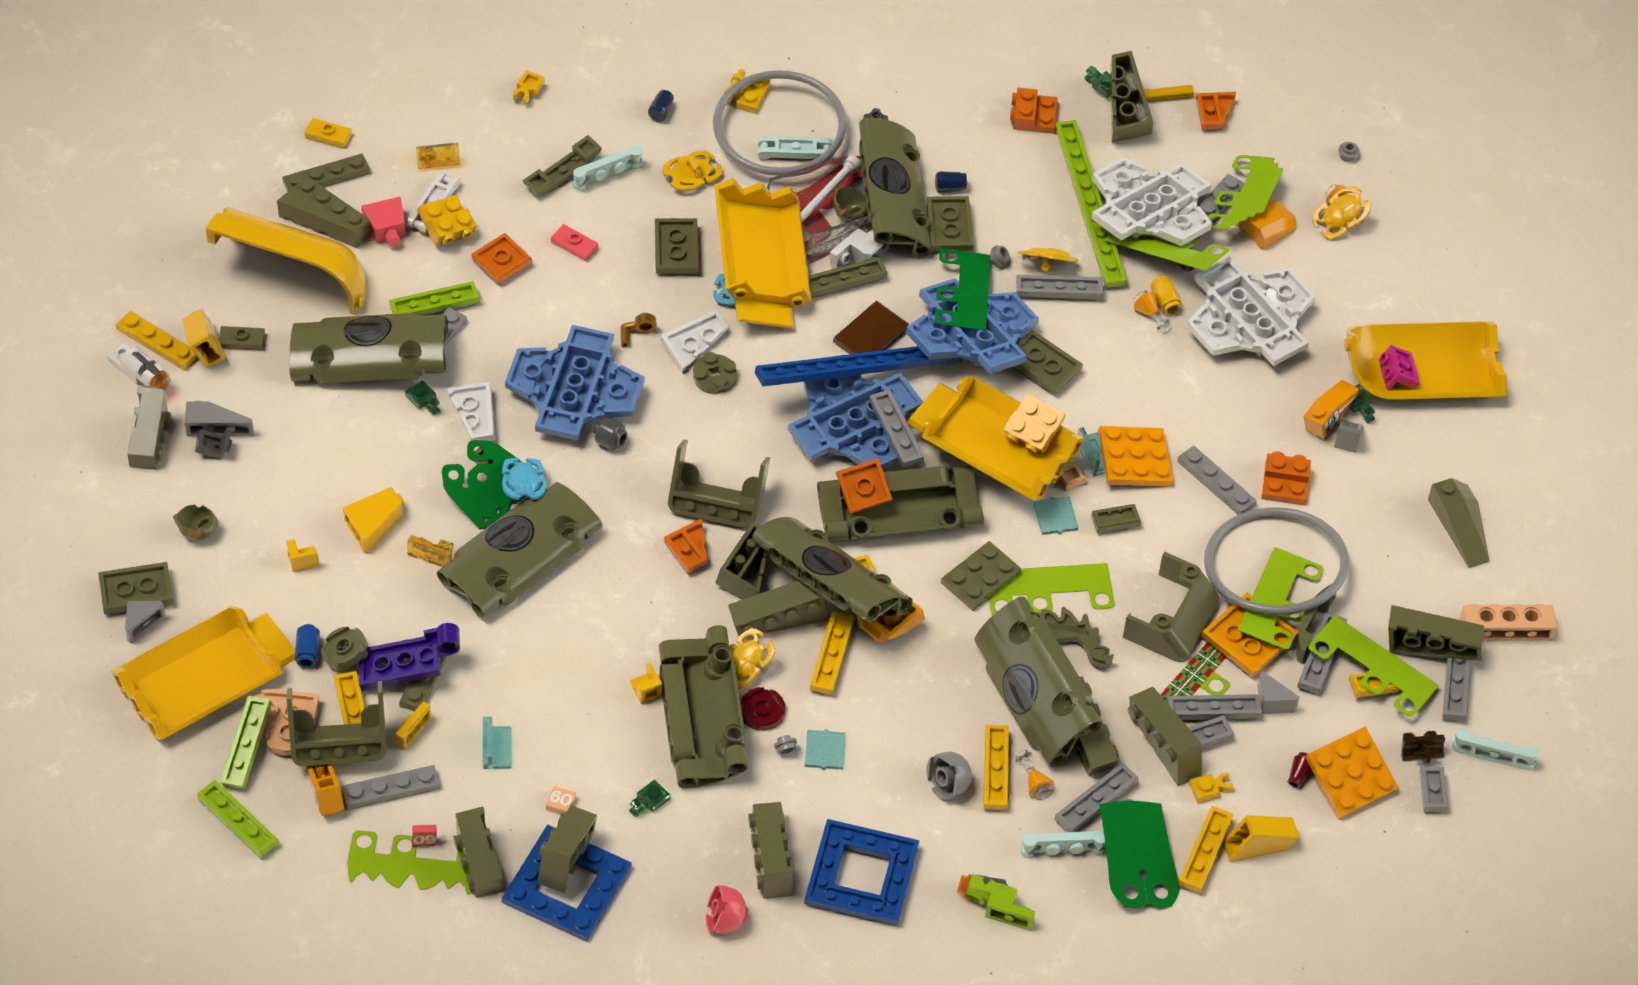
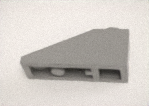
M209 401L186 402L185 428L187 436H197L200 429L221 436L225 430L231 431L230 436H254L253 420Z

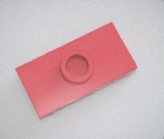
M565 224L551 236L552 243L584 261L598 248L596 241Z

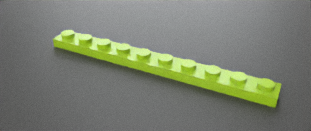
M1076 120L1056 122L1055 130L1105 288L1126 286L1127 279L1116 244L1104 240L1107 237L1113 238V235L1091 219L1092 212L1102 207L1103 203L1098 188L1092 181L1093 172Z

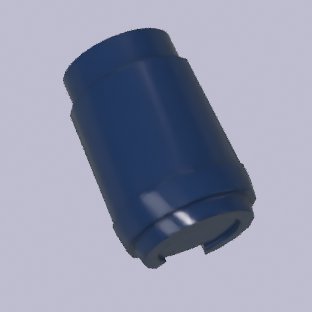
M660 90L648 109V115L656 120V122L664 121L668 116L674 100L673 94L668 90Z
M939 171L935 175V188L941 192L966 190L967 175L961 172Z

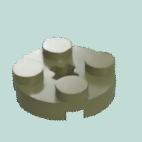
M707 352L694 364L693 378L696 386L703 392L718 394V391L724 389L728 391L736 382V363L726 356ZM716 371L720 375L711 376V372Z
M348 626L331 632L325 639L327 643L324 648L323 646L321 648V654L326 663L338 672L354 666L368 656L366 637L360 629H350Z

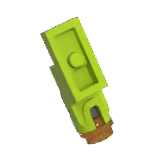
M974 874L961 876L957 893L981 905L987 904L986 918L1026 930H1032L1036 911L1026 906L1015 905L1018 890L1008 886L1005 879Z

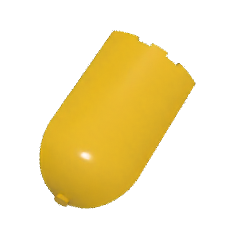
M228 207L223 209L222 214L217 213L205 228L208 243L216 244L221 236L319 267L337 279L345 289L349 299L350 314L354 315L357 308H361L366 292V277L363 267L356 255L345 245L337 241Z
M1493 321L1369 324L1347 329V338L1344 339V350L1348 351L1353 373L1359 383L1375 396L1384 399L1506 397L1507 374L1503 370L1501 361H1496L1495 353L1499 352L1497 324ZM1390 345L1412 353L1420 382L1416 388L1401 385L1399 382L1391 389L1385 387L1379 358Z

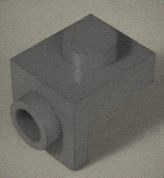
M200 429L197 433L195 452L220 460L224 453H228L231 448V431L225 430L221 436Z

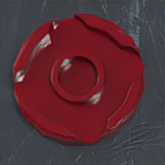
M758 687L749 690L743 695L740 702L743 722L748 727L766 731L775 728L782 722L785 716V702L777 691Z

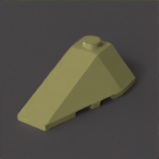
M1453 478L1432 484L1428 501L1468 568L1488 562L1489 555L1478 501L1468 484Z

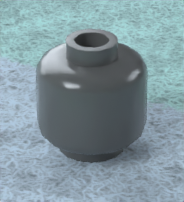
M608 417L597 422L593 429L596 443L611 450L622 447L627 440L628 433L625 425Z

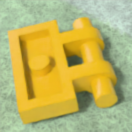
M738 69L737 73L733 74L731 85L726 88L725 92L732 85L744 79V70ZM771 79L744 87L743 91H738L727 104H730L732 100L737 101L736 108L756 114L770 87Z

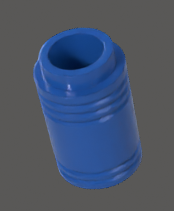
M305 624L297 629L295 661L298 666L303 668L313 667L318 661L320 630L312 624Z

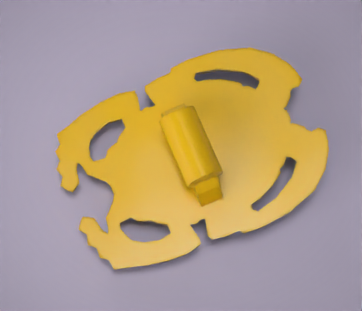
M705 150L690 153L688 157L682 156L669 160L663 167V176L668 175L672 177L673 180L670 186L674 189L690 191L702 186L705 183L704 179L706 183L717 180L723 175V170L720 164H717V168L709 164V160H715V157ZM714 170L715 174L709 176V174Z
M1349 186L1339 190L1328 200V203L1331 204L1329 207L1327 203H1323L1312 214V221L1316 228L1319 226L1317 222L1327 225V233L1321 231L1323 237L1330 241L1336 239L1348 231L1345 228L1347 225L1351 229L1366 219L1371 211V202L1369 199L1367 201L1361 200L1360 194L1362 190L1360 188ZM1345 193H1353V195H1342V194H1345ZM1362 208H1364V212H1363L1362 216L1359 218V216L1361 215V212H1362L1361 210H1362ZM1325 210L1323 218L1319 219L1320 213ZM1331 229H1340L1336 233L1329 232Z
M1031 248L1027 251H1018V254L1043 257V264L1041 265L1043 271L1051 270L1052 259L1078 262V258L1070 257L1068 252L1055 248Z
M754 628L745 631L735 640L739 644L737 647L735 644L730 645V649L733 652L737 681L748 679L742 683H737L738 690L751 684L761 672L757 667L761 666L764 669L777 652L771 640L767 641L769 647L759 645L757 635L763 637L764 633ZM749 636L755 637L753 640L744 642ZM767 649L768 655L766 659L762 660L764 651Z

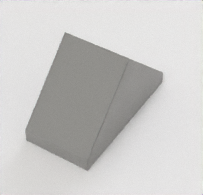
M1341 419L1334 447L1356 453L1363 425Z
M127 601L125 631L127 641L130 644L166 617L164 604L161 601Z
M1262 671L1257 684L1262 714L1295 712L1300 697Z

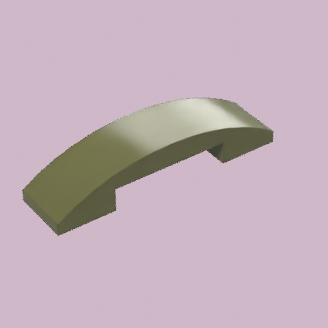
M587 135L572 146L571 153L543 172L538 169L525 178L523 183L535 195L550 192L570 181L576 168L591 163L600 153L602 147Z
M1330 585L1321 590L1316 596L1323 593ZM1336 593L1321 605L1304 612L1296 640L1297 662L1302 664L1309 650L1308 645L1311 643L1314 634L1309 633L1308 630L1318 610L1325 613L1328 612L1336 597Z

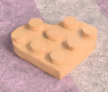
M261 690V693L254 697L270 699L272 702L263 731L268 750L271 753L289 756L291 755L287 690ZM292 691L294 710L310 712L315 724L320 701L319 694Z

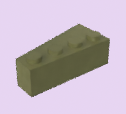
M1132 51L1114 54L1111 57L1110 64L1111 143L1150 135L1153 129V119Z
M308 176L277 200L280 218L285 220L286 218L295 221V224L300 226L307 225L314 228V231L317 233L329 234L332 239L357 248L371 236L369 218Z
M1391 605L1388 634L1389 652L1392 654L1482 661L1484 625Z
M781 802L753 804L752 813L748 814L749 828H754V834H751L752 848L757 849V855H754V867L759 869L760 875L756 876L757 889L762 890L763 899L792 896L793 867L790 864L791 856L790 850H788L787 833H783L785 832V821Z

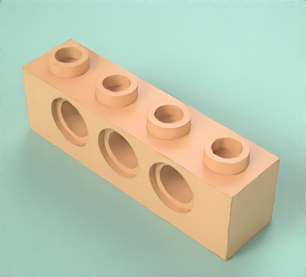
M1469 604L1463 605L1459 620L1484 625V641L1553 640L1557 629L1553 605Z

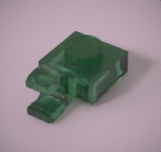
M1090 66L1086 70L1088 74L1084 79L1088 83H1092V88L1104 97L1109 98L1111 96L1110 74L1107 71L1101 74L1095 67Z
M423 380L405 391L406 398L418 409L425 407L433 416L441 411L437 407L440 402L436 398V393Z
M1358 384L1356 387L1360 389V393L1348 408L1353 414L1360 411L1365 422L1370 423L1375 420V417L1372 415L1375 411L1370 406L1372 398Z
M654 779L637 792V798L630 802L632 808L629 809V812L634 817L639 816L647 808L653 813L670 800V794Z

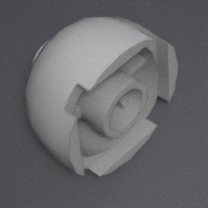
M951 751L936 754L928 760L926 767L928 781L932 780L935 787L931 789L939 798L944 800L962 795L969 788L972 780L971 768L962 755Z

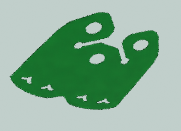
M471 440L467 445L468 458L471 461H488V459H492L493 463L477 464L468 472V488L463 487L465 469L462 465H444L442 468L443 487L450 498L478 528H487L509 511L510 503L518 502L526 496L520 497L519 500L512 499L505 494L502 488L505 459L517 457L492 441ZM480 446L483 448L484 453L476 455L474 448ZM450 471H456L458 478L455 480L449 477ZM485 473L487 475L486 481H479L477 475ZM502 507V509L499 510V513L496 514L497 511L495 508ZM484 517L490 518V520H485L484 523L482 522Z

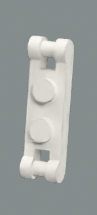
M440 171L408 217L406 227L411 229L417 228L421 233L427 234L428 231L423 221L418 220L420 218L417 211L418 207L450 197L454 190L458 189L460 178L455 176L449 177L447 173Z

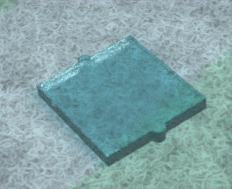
M1070 496L1050 497L1049 499L1033 502L1042 535L1054 533L1061 535L1062 532L1078 530Z
M828 729L824 731L807 730L805 767L822 768V770H826V768L843 770L846 732H833Z

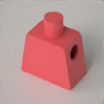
M401 197L362 205V214L370 220V232L374 240L378 243L387 241L390 247L399 245L401 242L400 238L406 235Z

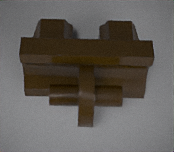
M1427 731L1424 733V736H1415L1412 732L1404 733L1401 749L1402 760L1422 759L1423 764H1429L1431 758L1443 757L1444 734L1437 735L1436 731Z

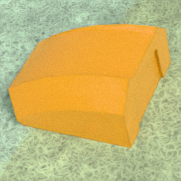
M1268 201L1263 213H1256L1255 217H1248L1246 221H1239L1236 226L1241 228L1263 250L1296 229V217L1280 201Z
M912 603L910 610L904 615H900L890 608L872 622H867L857 615L859 627L877 643L901 636L925 620L923 609L915 603Z

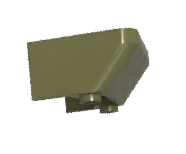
M683 439L676 451L668 497L669 509L680 515L748 528L752 521H756L771 458L766 457L760 465L759 477L752 476L744 481L742 491L700 483L698 467L693 463L684 462L688 440Z
M1164 551L1159 576L1189 588V591L1174 617L1162 613L1156 614L1150 623H1147L1128 614L1123 638L1173 661L1184 662L1190 657L1201 637L1202 631L1207 627L1217 609L1219 595L1198 566Z
M377 681L378 704L368 705L362 710L361 723L314 727V719L310 712L294 710L292 688H287L289 736L293 762L298 766L369 762L382 759L386 754L382 681Z

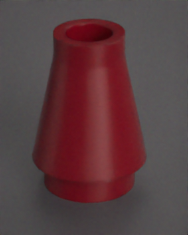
M1299 752L1298 755L1294 756L1290 776L1287 781L1294 788H1300L1301 784L1312 772L1305 758L1308 753Z

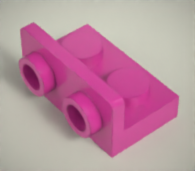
M1390 345L1381 354L1379 363L1387 389H1391L1397 382L1412 388L1418 386L1420 382L1411 352Z

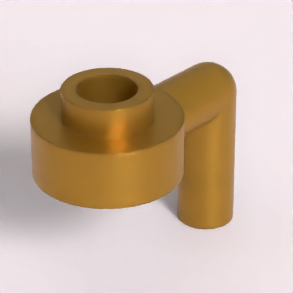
M641 313L636 316L635 321L622 324L621 346L629 347V331L637 330L640 333L655 331L657 328L656 317L650 313Z

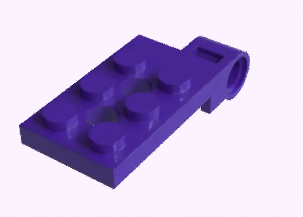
M443 623L437 628L424 630L423 637L367 647L368 656L364 660L359 661V686L361 690L378 688L377 681H382V686L385 687L441 676L440 657L454 655L460 650L459 627L454 623ZM410 658L409 662L401 664L404 659ZM382 663H388L384 668H379Z

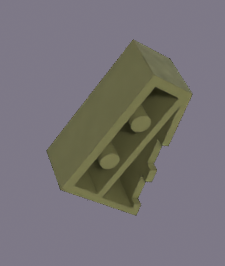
M753 521L720 568L715 582L742 599L759 594L768 554L766 550L755 544L752 540L755 530L760 526Z
M570 805L567 812L560 815L558 826L551 829L548 841H544L540 847L539 855L542 858L538 884L565 893L568 874L574 875L576 866L573 865L579 855L583 856L594 834L597 814Z
M484 807L455 813L457 835L453 836L456 850L461 849L462 855L459 856L462 869H467L469 874L466 876L468 889H473L476 898L504 891L503 876L497 854L490 840V829L485 824Z

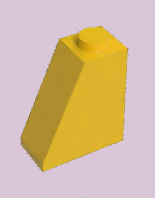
M202 309L192 312L182 319L189 347L207 368L227 358L210 318Z
M392 487L343 507L344 521L364 553L368 552L403 516L402 506H404V500L400 493L396 494Z
M1246 815L1223 840V844L1229 860L1237 861L1286 851L1300 838L1293 817Z

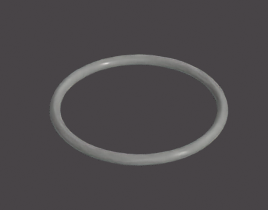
M782 70L761 72L738 81L722 95L713 115L714 134L725 154L746 169L773 176L796 175L822 165L841 146L847 127L843 105L829 87L808 75ZM769 79L796 80L816 88L831 101L838 116L837 135L831 146L822 155L810 162L792 167L763 166L740 156L726 141L721 126L722 114L726 104L738 91L750 84Z
M1268 507L1241 513L1222 524L1207 543L1204 554V566L1213 587L1233 604L1257 613L1286 615L1317 607L1335 595L1347 577L1349 555L1340 535L1320 518L1296 509ZM1268 516L1290 517L1316 526L1332 539L1339 552L1340 569L1336 579L1329 588L1308 601L1284 606L1264 605L1243 599L1224 586L1213 566L1215 547L1226 532L1245 521Z

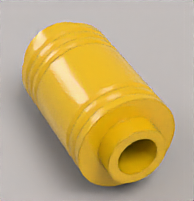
M1163 275L1155 277L1150 287L1152 292L1155 293L1162 312L1167 315L1178 312L1181 308V300L1170 277Z

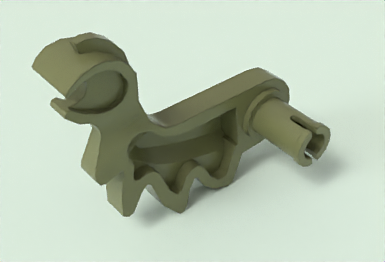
M1065 607L1061 608V617L1046 609L1041 610V614L1035 612L1038 618L1042 617L1047 621L1058 643H1079L1086 650L1088 659L1093 665L1103 669L1112 665L1114 654L1106 658L1103 657L1104 654H1109L1110 649L1097 642L1099 629L1097 627L1089 629L1087 614H1083L1082 620L1079 622L1073 613Z

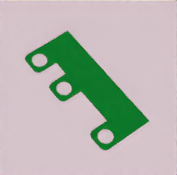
M941 249L939 255L941 262L960 265L959 288L937 287V299L957 302V312L938 309L935 311V322L943 325L986 330L990 255ZM946 252H952L956 254L957 259L949 261L943 255ZM948 289L954 292V296L952 298H945L940 292ZM941 313H948L953 319L950 322H944L939 319V315Z

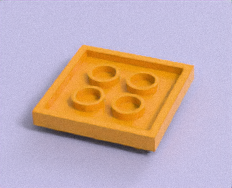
M1099 427L1098 436L1107 485L1171 487L1173 478L1163 428Z
M1246 592L1241 598L1250 601L1252 596ZM1233 604L1202 631L1201 637L1253 678L1284 649L1239 631L1238 627L1246 609ZM1278 617L1275 626L1291 632L1294 635V640H1296L1298 632ZM1277 633L1274 636L1275 640L1280 644H1286L1289 641L1288 636L1284 633Z
M1366 726L1305 756L1338 819L1399 789Z

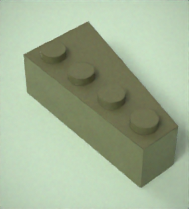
M799 580L728 605L738 636L750 628L767 633L830 620L824 598Z
M1081 676L1080 679L1092 695L1090 685L1087 682L1085 683L1083 676ZM1092 699V707L1100 718V708L1097 703L1094 704ZM1103 723L1098 731L1090 735L1081 736L1076 741V754L1088 776L1111 769L1118 762V750L1115 745L1111 744L1109 729Z
M1151 687L1130 696L1129 716L1132 720H1135L1176 785L1180 786L1189 782L1190 779L1202 776V743L1157 690Z

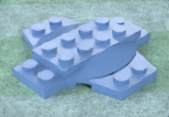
M956 278L920 289L919 297L928 305L929 311L927 315L924 314L907 326L906 334L929 359L960 357L970 360L976 368L983 366L989 374L1026 363L1027 355L1016 344L1017 339L1038 324L1039 318L1015 292L988 295L986 330L943 325L935 322V311L938 309L957 312V302L943 301L936 297L938 286L959 288V281ZM948 289L940 292L945 298H952L954 296V292ZM941 313L939 315V319L944 322H950L953 319L948 313Z
M572 325L567 340L559 343L558 348L552 351H547L546 347L517 349L505 381V388L533 402L539 412L535 424L536 432L578 441L581 431L587 423L601 417L633 416L645 383V377L623 365L617 366L610 353L614 334Z
M901 372L883 381L873 379V382L866 381L861 375L803 382L810 408L807 411V416L788 424V431L810 461L827 454L829 457L833 455L846 456L856 464L879 458L882 469L899 462L869 401V396L891 390L904 418L914 413L923 401Z

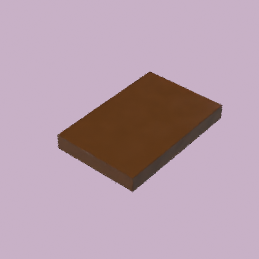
M876 300L833 338V342L849 354L881 351L907 330L909 323Z

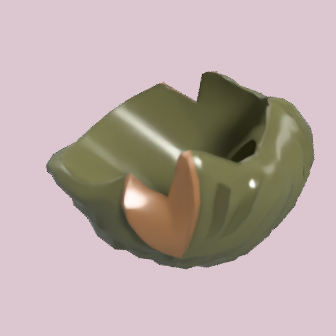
M854 187L836 188L833 205L837 216L852 223L864 220L867 217L865 196L862 195L861 191Z
M195 504L188 505L173 515V519L180 532L193 540L208 538L216 531L219 523L213 511L205 505L201 507Z

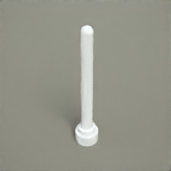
M849 155L844 161L843 169L800 212L802 223L849 174L858 172L861 168V161L856 156Z

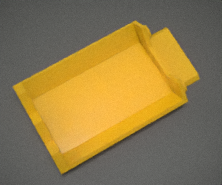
M734 178L714 184L725 287L735 299L737 321L795 329L792 308L812 301L799 197L790 186L770 193L762 182L743 189Z
M974 376L962 378L957 386L958 392L942 383H938L909 418L907 424L923 432L922 438L1033 501L1043 499L1050 483L1055 484L1063 474L1065 464L1067 462L1071 463L1074 460L1085 439L1061 425L1045 453L1043 454L1039 451L1033 453L1026 449V444L1021 441L1015 443L1006 438L1007 434L1003 430L1014 410L1017 411L1021 402Z
M231 605L111 671L121 693L125 698H130L133 709L142 721L145 720L148 723L149 731L154 738L163 740L281 675L283 673L281 667L295 660L294 647L268 613H264L246 623L248 618L244 610Z

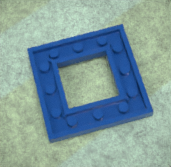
M827 819L804 904L898 926L920 840ZM844 849L890 859L880 895L835 885Z
M547 824L502 896L501 901L509 907L587 942L632 868V862L589 843L583 856L579 855L574 865L597 876L576 909L537 891L540 886L538 878L542 858L539 855L540 847L544 841H548L550 831L553 826Z

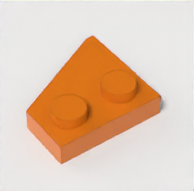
M1236 92L1196 94L1202 130L1223 129L1235 101Z
M702 519L664 537V543L688 574L707 565Z

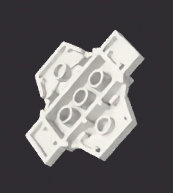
M1121 158L1093 173L1092 181L1106 199V205L1093 211L1091 219L1119 240H1123L1130 235L1133 238H1137L1146 234L1155 235L1183 246L1211 230L1212 222L1201 207L1197 206V199L1210 192L1211 184L1183 163L1168 171L1159 170L1158 174L1147 172L1145 166Z
M1228 257L1211 266L1206 271L1196 274L1194 280L1207 293L1205 305H1202L1187 321L1186 327L1212 356L1246 350L1255 352L1258 357L1264 355L1275 366L1308 348L1309 342L1298 332L1296 325L1297 320L1315 301L1316 295L1289 267L1264 272L1263 276L1256 277L1251 276V272L1242 271Z

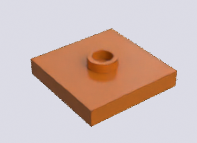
M503 233L471 254L472 260L498 284H501L532 263V258L506 233Z
M879 458L836 471V476L850 515L893 501Z

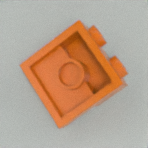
M1017 87V93H1012L1011 105H1015V108H1011L1010 121H1014L1013 129L1054 134L1058 97L1037 95L1038 89Z
M1274 451L1271 454L1267 453L1261 499L1306 505L1311 460L1306 459L1304 455L1300 454L1290 457L1284 456L1280 451Z

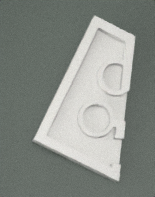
M714 310L662 334L660 340L683 373L727 331L728 325L719 311Z
M490 382L446 388L471 440H495Z

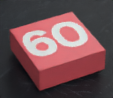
M436 825L412 826V846L436 845Z

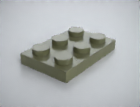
M969 196L927 197L926 204L927 215L930 220L929 236L931 250L973 251L974 242Z
M655 218L656 274H699L697 218Z
M1031 330L1017 343L1020 349L1027 355L1026 363L1013 367L1054 395L1082 370L1083 364L1034 330Z
M988 541L942 577L941 584L974 611L1019 575L1021 568L993 543Z
M167 562L98 572L104 615L126 612L127 601H161L164 606L174 604Z

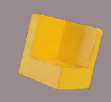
M295 539L286 541L292 572L319 567L318 553L314 546L298 549Z
M646 664V674L630 680V685L641 704L662 696V682L652 664Z

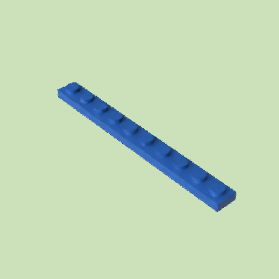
M918 346L758 365L755 367L754 373L762 387L959 363L962 362L963 358L929 359Z

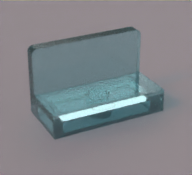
M1084 427L1079 428L1078 435L1085 438L1080 451L1093 477L1105 474L1098 432L1087 435Z
M483 717V769H510L512 767L511 727L493 726L492 717Z

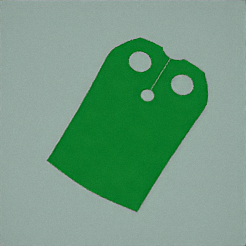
M1117 801L1099 804L1105 839L1109 884L1114 896L1127 908L1141 909L1146 904L1153 905L1156 908L1172 907L1180 887L1178 885L1179 881L1161 803ZM1141 869L1147 873L1144 879L1138 874ZM1161 884L1167 888L1168 895L1166 898H1158L1155 895L1154 887ZM1126 885H1133L1137 889L1138 895L1135 899H1129L1124 895L1123 890Z

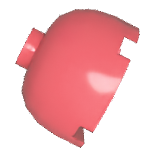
M723 885L713 888L707 907H711V916L706 914L707 930L718 934L732 933L741 926L743 921L747 920L748 907L745 905L742 894L736 889Z

